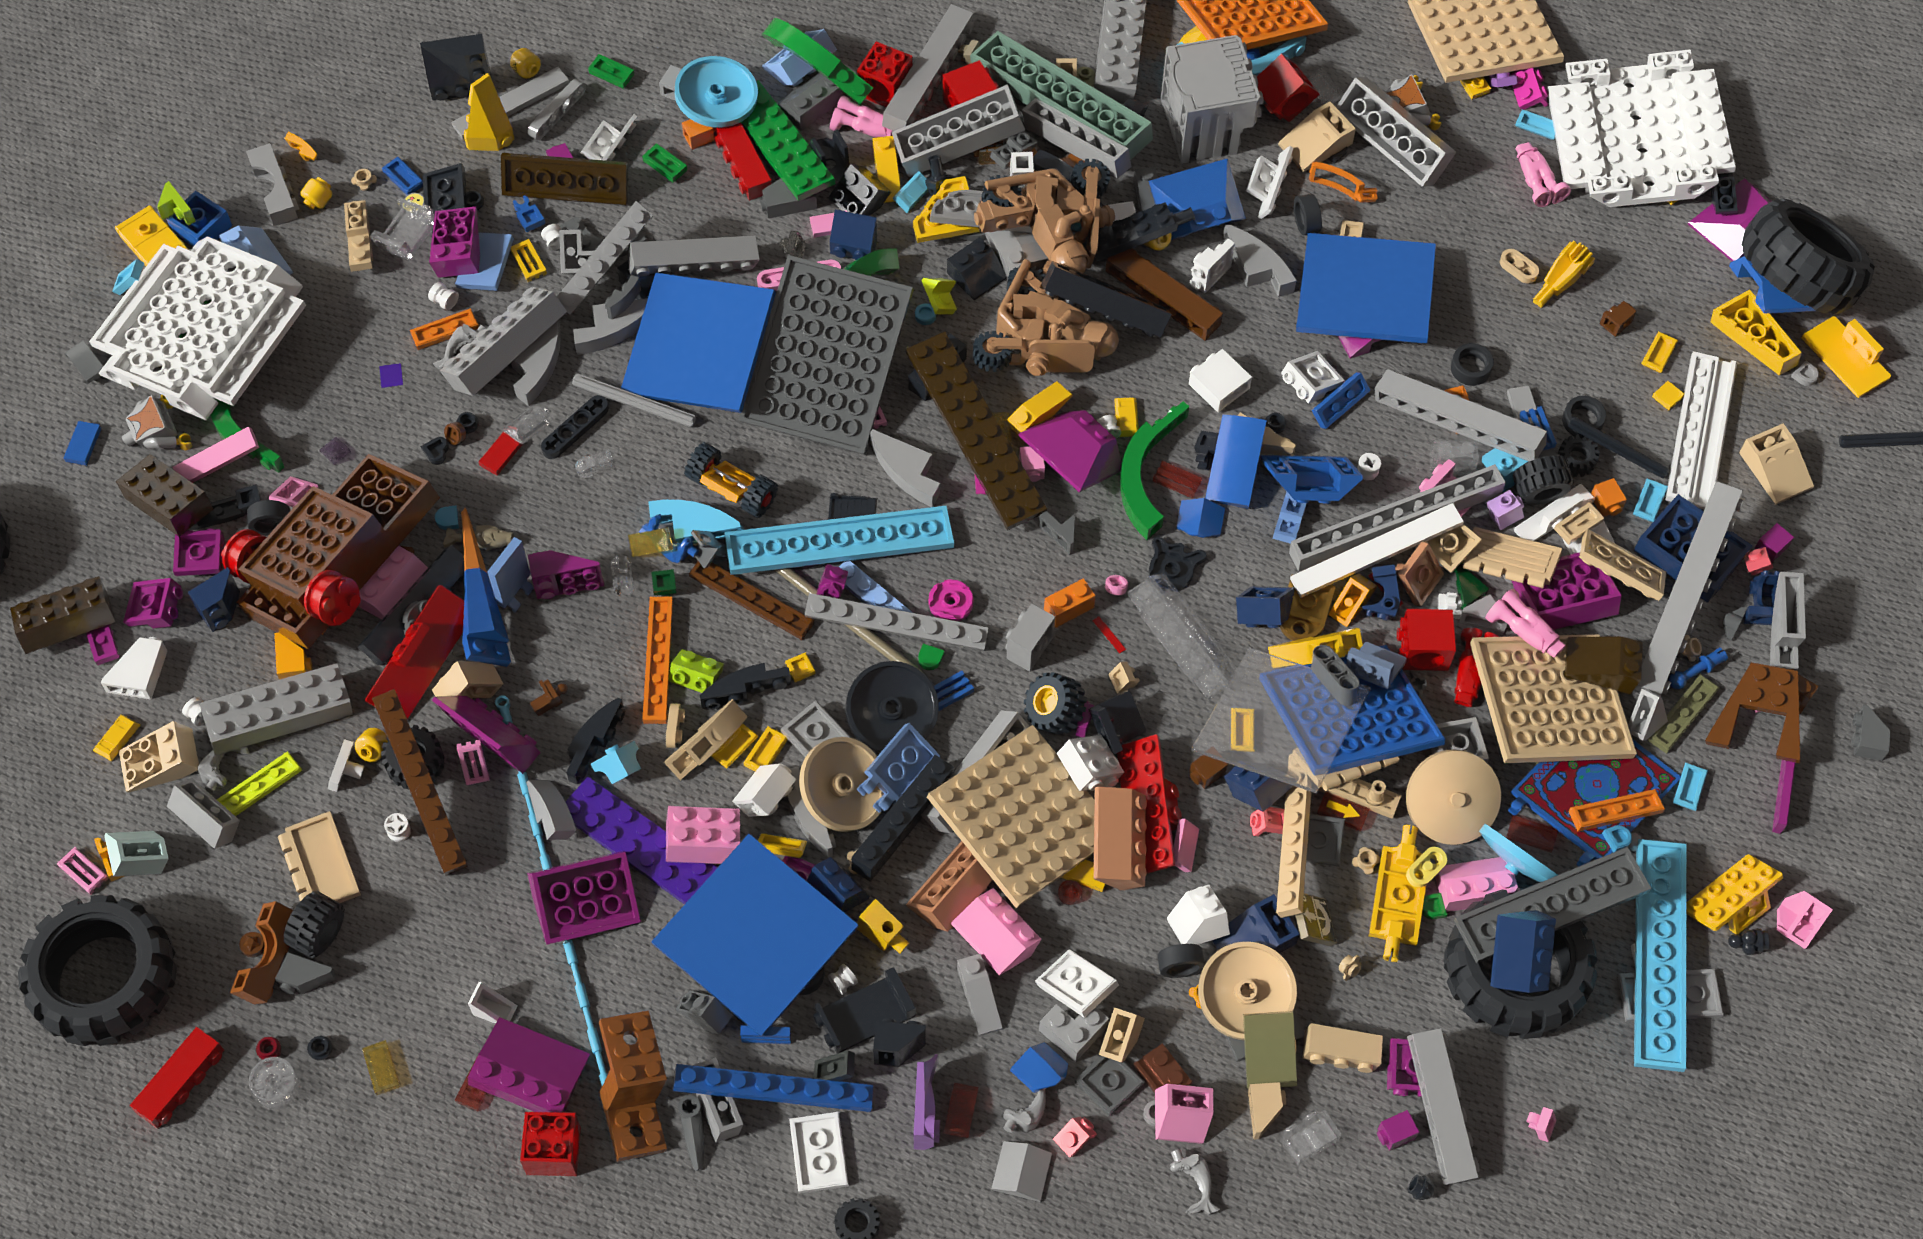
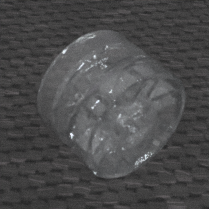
M270 1057L263 1059L254 1066L249 1076V1087L259 1103L267 1109H284L290 1106L299 1096L301 1089L300 1079L290 1063L282 1058Z

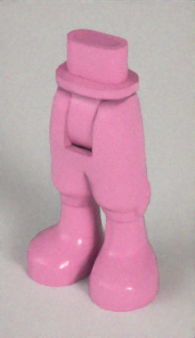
M841 96L831 118L830 130H839L842 125H848L861 133L875 138L893 136V130L882 126L883 114L867 106H859L852 102L849 97Z
M1530 142L1516 147L1517 158L1528 186L1533 189L1532 199L1537 207L1548 206L1551 201L1553 204L1559 203L1571 193L1570 186L1566 182L1556 183L1553 171L1536 147H1533Z
M1514 588L1506 592L1502 600L1499 599L1485 617L1490 623H1495L1499 620L1505 621L1510 625L1512 631L1525 642L1538 650H1542L1543 654H1550L1553 658L1566 647L1559 640L1560 636L1553 631L1538 613L1521 601L1519 593ZM1510 609H1513L1515 612H1517L1520 615V617L1516 616Z

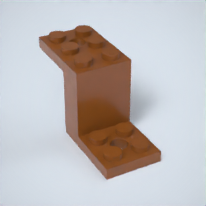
M649 1010L602 1018L599 1021V1026L610 1071L600 1090V1096L617 1162L666 1152L667 1146L655 1101L666 1083L667 1077ZM632 1035L635 1037L636 1043L632 1045L627 1044L623 1036ZM639 1127L643 1135L641 1137L633 1136L630 1133V1128Z

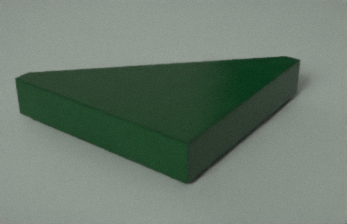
M1459 565L1453 571L1457 577L1456 586L1458 595L1461 597V609L1473 604L1487 594L1489 588L1468 570L1464 569L1462 565Z

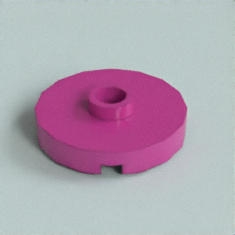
M948 579L940 584L937 583L929 593L928 605L931 613L936 618L958 622L966 618L973 609V594L969 587L959 580ZM952 600L955 603L950 605L947 602Z

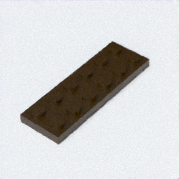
M502 153L501 191L504 196L523 197L525 195L530 198L626 205L628 202L627 162Z

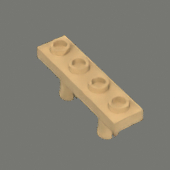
M1355 779L1345 784L1341 782L1340 786L1325 791L1322 787L1317 788L1312 782L1313 789L1391 819L1401 798V795L1386 790V784L1380 780H1376L1371 784Z

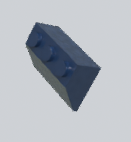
M1538 910L1497 915L1490 986L1528 993L1549 990L1556 918Z

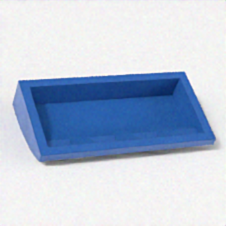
M1222 415L1206 499L1216 503L1249 509L1267 420Z

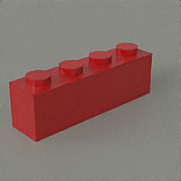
M741 122L728 127H716L717 136L714 137L718 148L723 149V158L726 164L730 163L733 178H738L741 193L746 194L749 201L763 196L762 190L770 186L772 182Z
M196 1027L129 1106L136 1114L158 1129L171 1119L174 1109L187 1100L190 1090L204 1080L207 1070L220 1061L224 1049L219 1042Z

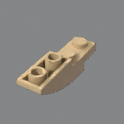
M366 201L344 203L350 270L353 272L373 269L372 243Z
M732 699L698 729V732L667 758L664 763L681 780L697 765L700 766L727 741L746 720L747 715Z

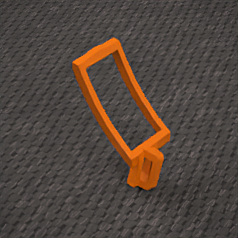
M1312 162L1309 171L1310 182L1335 188L1361 203L1376 202L1378 199L1377 188H1364L1365 184L1352 174L1332 165ZM1316 168L1333 172L1356 184L1355 193L1338 183L1315 177Z

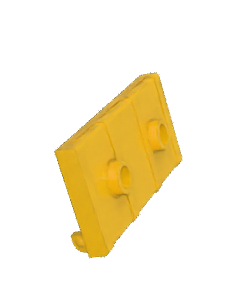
M151 205L115 227L122 240L144 262L145 266L148 265L163 244L175 249L177 246L189 250Z

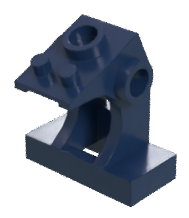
M1395 564L1373 567L1374 582L1379 583L1384 588V597L1377 604L1362 606L1363 611H1366V615L1372 617L1374 613L1377 614L1376 618L1390 621V618L1396 619L1400 607V597ZM1387 602L1393 603L1391 607L1385 606Z
M1764 570L1761 572V575L1754 577L1753 581H1750L1749 593L1753 594L1754 606H1748L1743 615L1744 624L1772 625L1775 593L1780 571H1775L1774 573ZM1762 597H1770L1772 607L1763 606Z

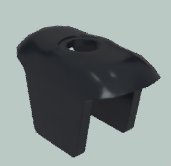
M838 129L833 131L832 139L821 138L816 140L813 138L809 144L825 167L827 160L835 162L836 165L833 168H827L835 178V185L838 184L850 166L848 146Z

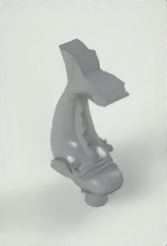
M466 324L458 327L447 343L444 358L433 363L434 366L441 370L444 367V363L452 358L459 348L471 343L476 338L477 333L486 328L480 325L475 331Z
M247 746L231 750L241 754H249ZM213 750L198 765L202 782L207 783L205 789L210 793H213L216 787L223 788L227 784V780L220 774L218 766L225 753L215 755Z
M1046 1088L1040 1089L1037 1092V1096L1028 1108L1018 1111L1006 1109L1003 1116L1007 1120L1003 1127L1004 1130L1012 1133L1015 1126L1024 1132L1036 1128L1045 1110Z
M1181 1149L1171 1152L1174 1162L1170 1164V1170L1172 1172L1183 1171L1186 1174H1190L1191 1177H1194L1199 1190L1202 1192L1201 1200L1190 1206L1186 1213L1191 1215L1203 1211L1209 1215L1220 1211L1210 1200L1211 1175L1205 1159L1198 1154L1184 1158Z

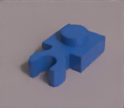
M523 196V204H518L516 200H513L514 209L517 211V218L526 232L545 224V219L535 204L530 206L527 196Z

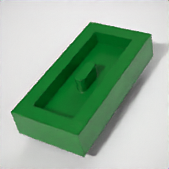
M600 54L588 67L589 74L622 89L626 87L634 76L633 69Z
M657 143L642 156L646 164L672 183L687 171L686 164Z

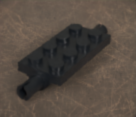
M1166 202L1144 211L1136 212L1124 219L1115 220L1112 226L1099 228L1098 246L1094 260L1099 262L1177 231L1179 225L1196 220L1192 208L1189 207L1173 214L1170 213Z

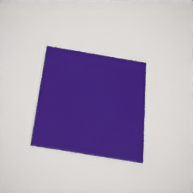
M401 363L379 366L381 388L403 385Z

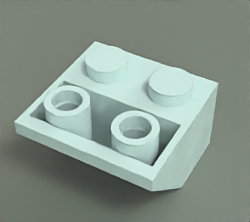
M156 832L105 833L113 876L162 873L169 858L164 838Z

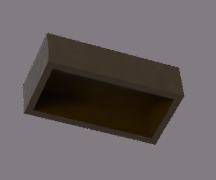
M151 454L116 480L119 489L127 501L178 537L213 510L205 491Z
M100 576L86 579L81 583L64 587L50 594L41 595L36 599L19 603L10 608L15 635L25 654L115 622L109 595Z

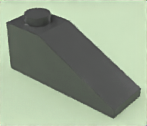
M1156 167L1140 168L1134 171L1133 185L1139 212L1155 205L1148 181L1158 178Z

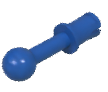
M1718 648L1707 656H1700L1699 663L1683 672L1676 671L1675 674L1671 673L1668 677V681L1671 682L1670 686L1673 689H1682L1686 685L1687 680L1704 670L1707 673L1711 672L1715 666L1728 660L1726 652H1721L1723 649Z

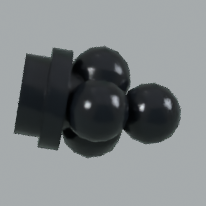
M1756 928L1755 932L1746 929L1742 931L1741 936L1739 934H1732L1728 938V943L1735 949L1742 946V951L1746 955H1753L1756 951L1763 952V950H1769V935L1767 930H1762L1761 928Z

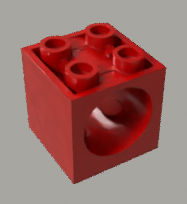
M876 41L857 69V75L873 87L865 99L887 107L912 68L913 56Z
M1280 54L1257 76L1258 91L1262 92L1263 99L1266 102L1264 106L1280 120L1284 118L1290 122L1320 95L1300 67L1283 54Z
M980 60L943 74V101L948 109L999 88L997 82H993L988 68L984 67Z
M1406 610L1405 616L1400 619V628H1397V641L1401 642L1398 654L1407 658L1403 670L1449 671L1456 652L1453 610Z
M525 1112L520 1162L526 1175L577 1176L581 1126L576 1113Z

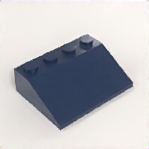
M1678 494L1641 535L1634 551L1653 565L1666 571V574L1674 580H1677L1704 511ZM1726 531L1724 538L1728 539L1723 552L1718 551L1716 558L1720 559L1716 571H1710L1708 579L1712 581L1707 593L1702 591L1700 596L1707 603L1721 589L1753 547V545L1732 531Z

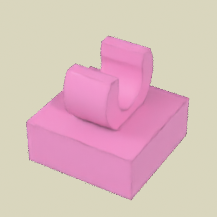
M1543 1107L1541 1115L1530 1112L1527 1122L1529 1123V1128L1536 1130L1540 1140L1549 1142L1556 1123V1117L1552 1109Z

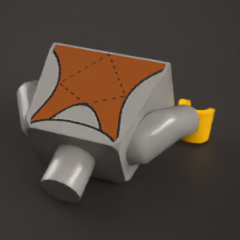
M1411 74L1406 78L1396 79L1385 93L1422 124L1429 126L1432 130H1438L1442 124L1438 122L1440 116L1438 114H1433L1432 117L1429 116L1431 113L1420 92L1423 82H1418L1419 77Z
M162 394L161 398L151 395L147 399L140 400L133 412L126 418L130 431L122 436V440L129 447L137 443L146 449L175 448L176 445H179L182 450L192 448L191 442L184 443V441L191 440L190 435L187 433L181 434L176 439L175 436L178 434L167 410L173 408V406L169 404L166 397Z

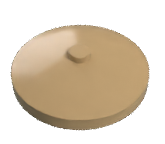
M835 737L816 745L803 761L799 778L802 799L810 814L829 829L841 832L854 831L869 825L880 814L873 807V804L884 793L877 786L870 794L866 793L864 796L857 790L860 784L868 779L864 772L877 757L867 745L853 738Z
M1462 750L1440 751L1426 758L1413 772L1406 791L1407 810L1414 825L1430 839L1450 845L1467 843L1480 837L1481 833L1479 830L1484 824L1491 827L1498 815L1501 804L1500 784L1493 769L1480 757Z
M1237 942L1221 948L1207 961L1200 975L1198 997L1205 1017L1214 1028L1226 1036L1244 1040L1243 1014L1293 1011L1297 997V986L1292 969L1278 952L1260 943Z

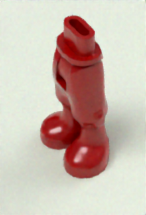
M1464 628L1460 636L1461 641L1466 645L1465 651H1463L1459 658L1454 702L1466 707H1472L1473 701L1478 698V693L1482 687L1470 645L1473 638L1482 637V630L1477 628ZM1486 632L1484 637H1499L1491 632Z

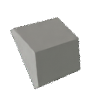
M1003 1141L991 1190L1040 1202L1052 1153L1027 1143Z

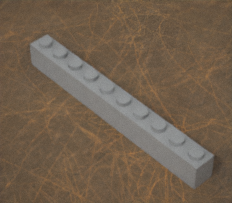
M1496 464L1295 539L1291 541L1289 554L1298 572L1451 503L1454 504L1457 511L1495 498L1502 494L1505 481Z
M1716 481L1642 664L1641 681L1634 691L1640 693L1641 689H1645L1660 697L1661 694H1667L1671 684L1667 679L1670 673L1675 674L1679 661L1675 659L1678 652L1681 654L1684 652L1687 641L1683 639L1686 632H1692L1695 624L1692 616L1694 611L1699 613L1704 600L1700 599L1702 591L1707 593L1712 580L1708 579L1710 571L1715 572L1720 559H1717L1716 556L1718 551L1723 552L1728 539H1725L1724 536L1726 531L1731 532L1736 519L1732 518L1734 511L1739 512L1744 499L1740 498L1743 490Z

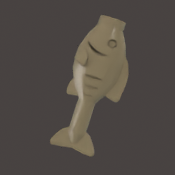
M491 525L476 526V531L474 532L478 546L485 548L487 551L508 546L514 538L513 532H506ZM447 528L446 537L443 542L445 548L456 542H463L462 533H456L453 529Z

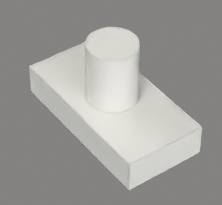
M344 739L329 780V790L337 792L343 774L358 779L361 778L364 765L348 761L353 748V742Z

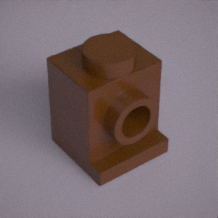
M1623 301L1618 306H1612L1609 311L1606 310L1599 324L1616 337L1633 322L1637 311L1631 304Z
M1799 675V714L1802 713L1818 688V685Z

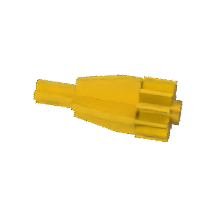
M1570 241L1552 265L1544 279L1543 288L1533 298V303L1542 308L1553 294L1558 296L1573 285L1581 274L1584 275L1593 265L1595 260L1592 257L1593 253L1586 246L1581 245L1580 242L1577 244L1575 241Z

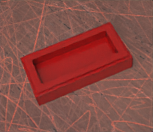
M504 430L479 460V466L498 476L521 448L523 440Z

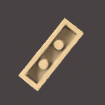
M1311 1023L1304 1033L1303 1059L1310 1060L1313 1064L1329 1063L1334 1064L1336 1068L1345 1069L1352 1067L1358 1068L1360 1072L1370 1073L1381 1065L1383 1036Z

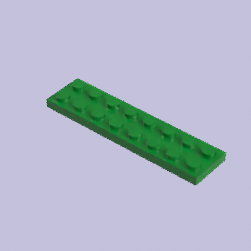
M757 80L758 96L756 106L753 112L741 122L746 133L798 201L835 185V178L761 82Z

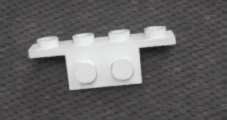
M633 114L621 132L603 120L580 153L588 159L611 161L616 155L613 150L616 147L620 149L626 139L623 137L625 133L630 134L637 125L634 123L637 115Z
M1291 146L1279 154L1276 164L1263 156H1260L1255 163L1246 192L1262 201L1257 216L1260 219L1264 218L1267 214L1271 215L1276 207L1274 203L1281 192V183L1286 178V168L1293 158L1291 156L1293 147Z
M1579 484L1566 495L1555 500L1516 526L1514 532L1522 539L1536 541L1553 530L1560 521L1590 502L1592 504L1595 498L1582 484Z

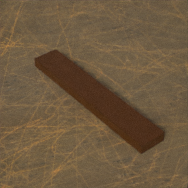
M698 561L689 572V577L800 640L804 639L815 624L812 618L805 617L803 613L741 578L731 575L730 572L712 562L708 568H703Z

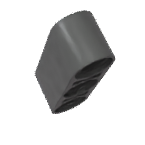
M1326 645L1315 647L1312 655V672L1340 704L1345 706L1355 704L1359 689L1358 678L1332 648Z

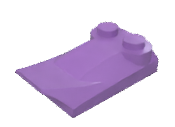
M937 1054L926 1062H917L914 1118V1149L926 1150L934 1147V1142L939 1143L940 1120H935V1100L931 1085L938 1064Z

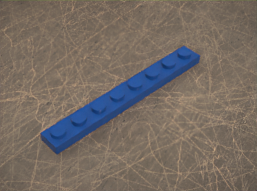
M676 1064L673 1091L865 1112L872 1110L873 1085Z

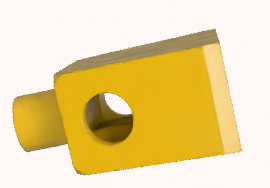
M876 899L859 916L857 921L859 927L857 930L883 951L891 946L901 954L909 945V942L900 935L903 925Z

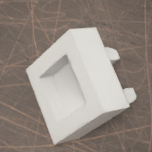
M1450 592L1439 594L1438 609L1453 610V618L1460 619L1462 614L1461 597L1457 593Z

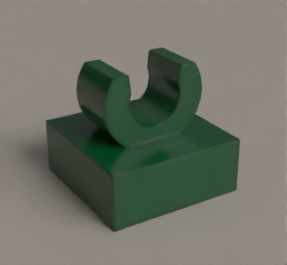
M674 569L651 572L654 596L661 595V597L677 593Z

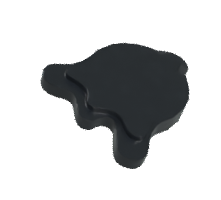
M1161 537L1153 538L1154 557L1150 562L1149 576L1156 587L1157 594L1161 597H1167L1174 592L1186 588L1193 578L1195 568L1206 560V553L1200 549L1191 553H1184V545L1182 543L1168 544Z

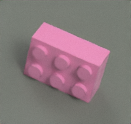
M668 806L666 819V862L722 864L740 844V809Z

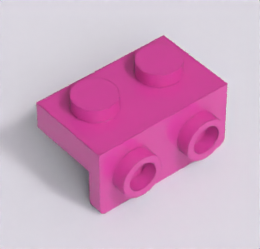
M1533 67L1511 73V75L1517 76V84L1512 85L1521 110H1525L1540 102L1544 107L1548 106L1546 98L1549 95L1546 87L1541 84L1544 79L1540 70L1536 71Z

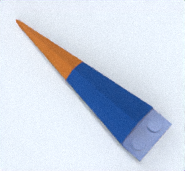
M464 508L461 512L464 543V620L462 643L466 660L507 667L511 663L507 645L509 642L508 635L467 509Z

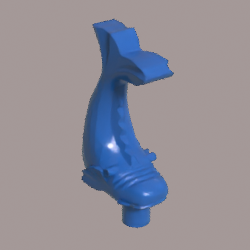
M661 514L653 516L649 523L644 524L639 531V534L649 535L658 550L671 562L678 563L689 555L694 558L699 552L698 549L692 546L694 540L690 536L683 539L681 543H671L661 537L658 532Z

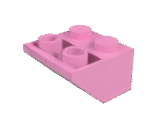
M1166 1084L1156 1089V1139L1204 1143L1213 1116V1088Z

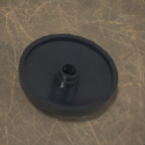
M898 661L880 662L862 671L853 681L845 704L847 722L853 734L860 742L880 753L907 723H910L926 740L935 727L939 711L936 691L927 676L914 666Z

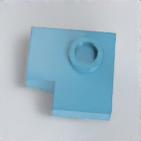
M1496 448L1482 456V463L1486 468L1496 464L1505 481L1503 492L1515 485L1513 480L1515 470L1529 462Z
M635 741L621 748L616 744L605 750L607 755L591 763V766L595 772L601 771L605 773L611 784L641 769L636 759V752L639 748Z

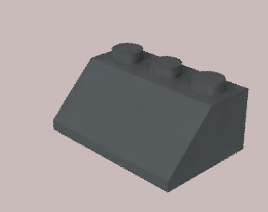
M818 72L778 101L777 104L791 123L802 131L835 107L841 96L847 97V94Z

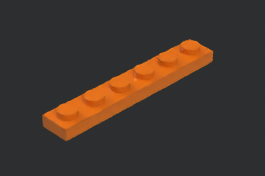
M650 597L643 724H667L673 597Z

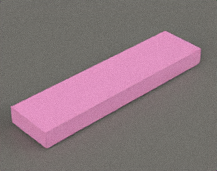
M247 427L172 468L194 483L258 449L259 445L252 428Z

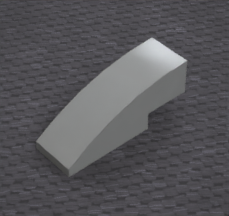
M528 780L526 783L537 824H543L547 840H568L575 833L576 828L562 795L550 780Z

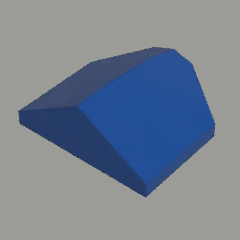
M1206 498L1182 500L1176 528L1191 536L1202 538L1218 537L1221 534L1225 508Z
M1043 1042L1031 1046L1011 1067L1010 1071L1033 1093H1036L1040 1089L1055 1086L1065 1079L1068 1063Z

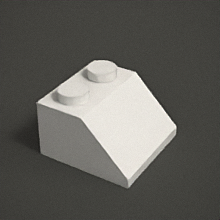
M1210 885L1187 891L1167 917L1168 923L1181 944L1199 945L1230 934L1227 912Z

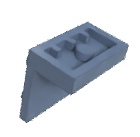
M1365 642L1360 650L1353 647L1350 649L1346 666L1356 677L1388 689L1405 665L1407 658Z

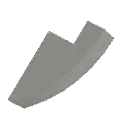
M1225 225L1224 241L1230 239L1235 243L1233 260L1246 287L1270 280L1278 297L1294 293L1296 279L1284 261L1269 246L1248 232L1232 225Z
M648 298L634 300L623 313L614 319L608 318L605 304L592 305L595 327L573 329L577 355L611 347L637 333Z
M559 320L511 362L512 368L523 376L513 385L516 397L528 406L542 392L555 369L561 341Z
M872 429L870 432L871 445L885 472L906 493L918 501L933 507L940 495V483L925 477L932 466V454Z
M1780 572L1772 617L1770 666L1797 671L1799 669L1798 646L1806 639L1804 573Z

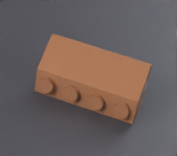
M1095 787V880L1119 890L1145 886L1146 795L1128 788Z
M961 841L909 900L906 906L934 928L948 932L954 927L951 924L953 920L980 894L986 891L987 886L993 879Z

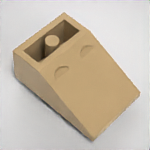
M1328 102L1310 113L1280 140L1278 145L1283 150L1289 146L1293 147L1292 160L1305 172L1311 168L1312 162H1322L1345 147L1352 145L1356 128L1331 102Z
M1784 423L1746 439L1739 453L1775 505L1813 489V482L1796 440Z
M175 721L119 750L126 792H133L182 779L198 770L199 762L192 728Z

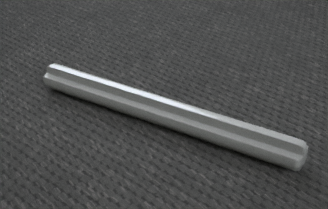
M576 374L573 378L572 385L688 427H692L695 423L696 416L580 374Z

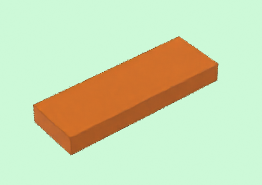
M470 308L411 329L410 333L417 349L420 350L450 339L453 332L458 327L463 326V324L468 325L473 330L478 329L479 326Z

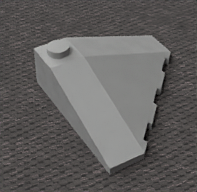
M1010 230L985 232L986 238L995 252L1007 279L1009 272H1013V268L1016 267L1019 270V266L1024 259L1031 262V269L1035 266L1037 270L1044 268L1047 260L1050 261L1034 239L1032 233Z

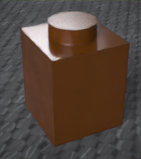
M1211 748L1191 763L1190 777L1195 784H1200L1206 789L1226 774L1228 764L1214 748Z

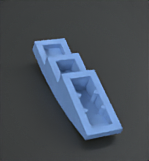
M1287 491L1273 539L1291 544V541L1297 537L1307 503L1296 502Z

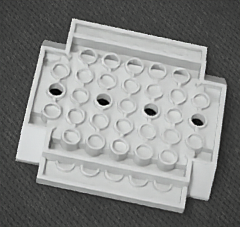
M1691 50L1649 54L1647 65L1609 69L1607 59L1566 63L1568 81L1572 84L1547 87L1563 182H1566L1571 189L1585 188V193L1589 192L1590 197L1608 207L1694 199L1719 183L1718 174L1735 172V162L1714 69L1690 71L1694 68ZM1630 83L1633 84L1634 87L1628 88L1625 86V84ZM1636 115L1639 116L1641 119L1633 120L1631 116ZM1645 148L1647 152L1641 153L1637 149ZM1651 181L1654 185L1647 186L1644 182Z
M210 237L198 241L191 251L177 246L175 249L163 244L142 271L139 280L133 283L89 341L92 347L113 355L99 374L133 390H136L139 385L164 395L171 406L207 420L218 405L215 399L232 406L235 405L306 307L304 300L296 298L303 286L277 264ZM236 267L234 271L227 272L229 268ZM212 299L209 304L202 305L204 301ZM187 332V335L185 337L178 338L180 334ZM163 366L160 371L153 372L155 367Z

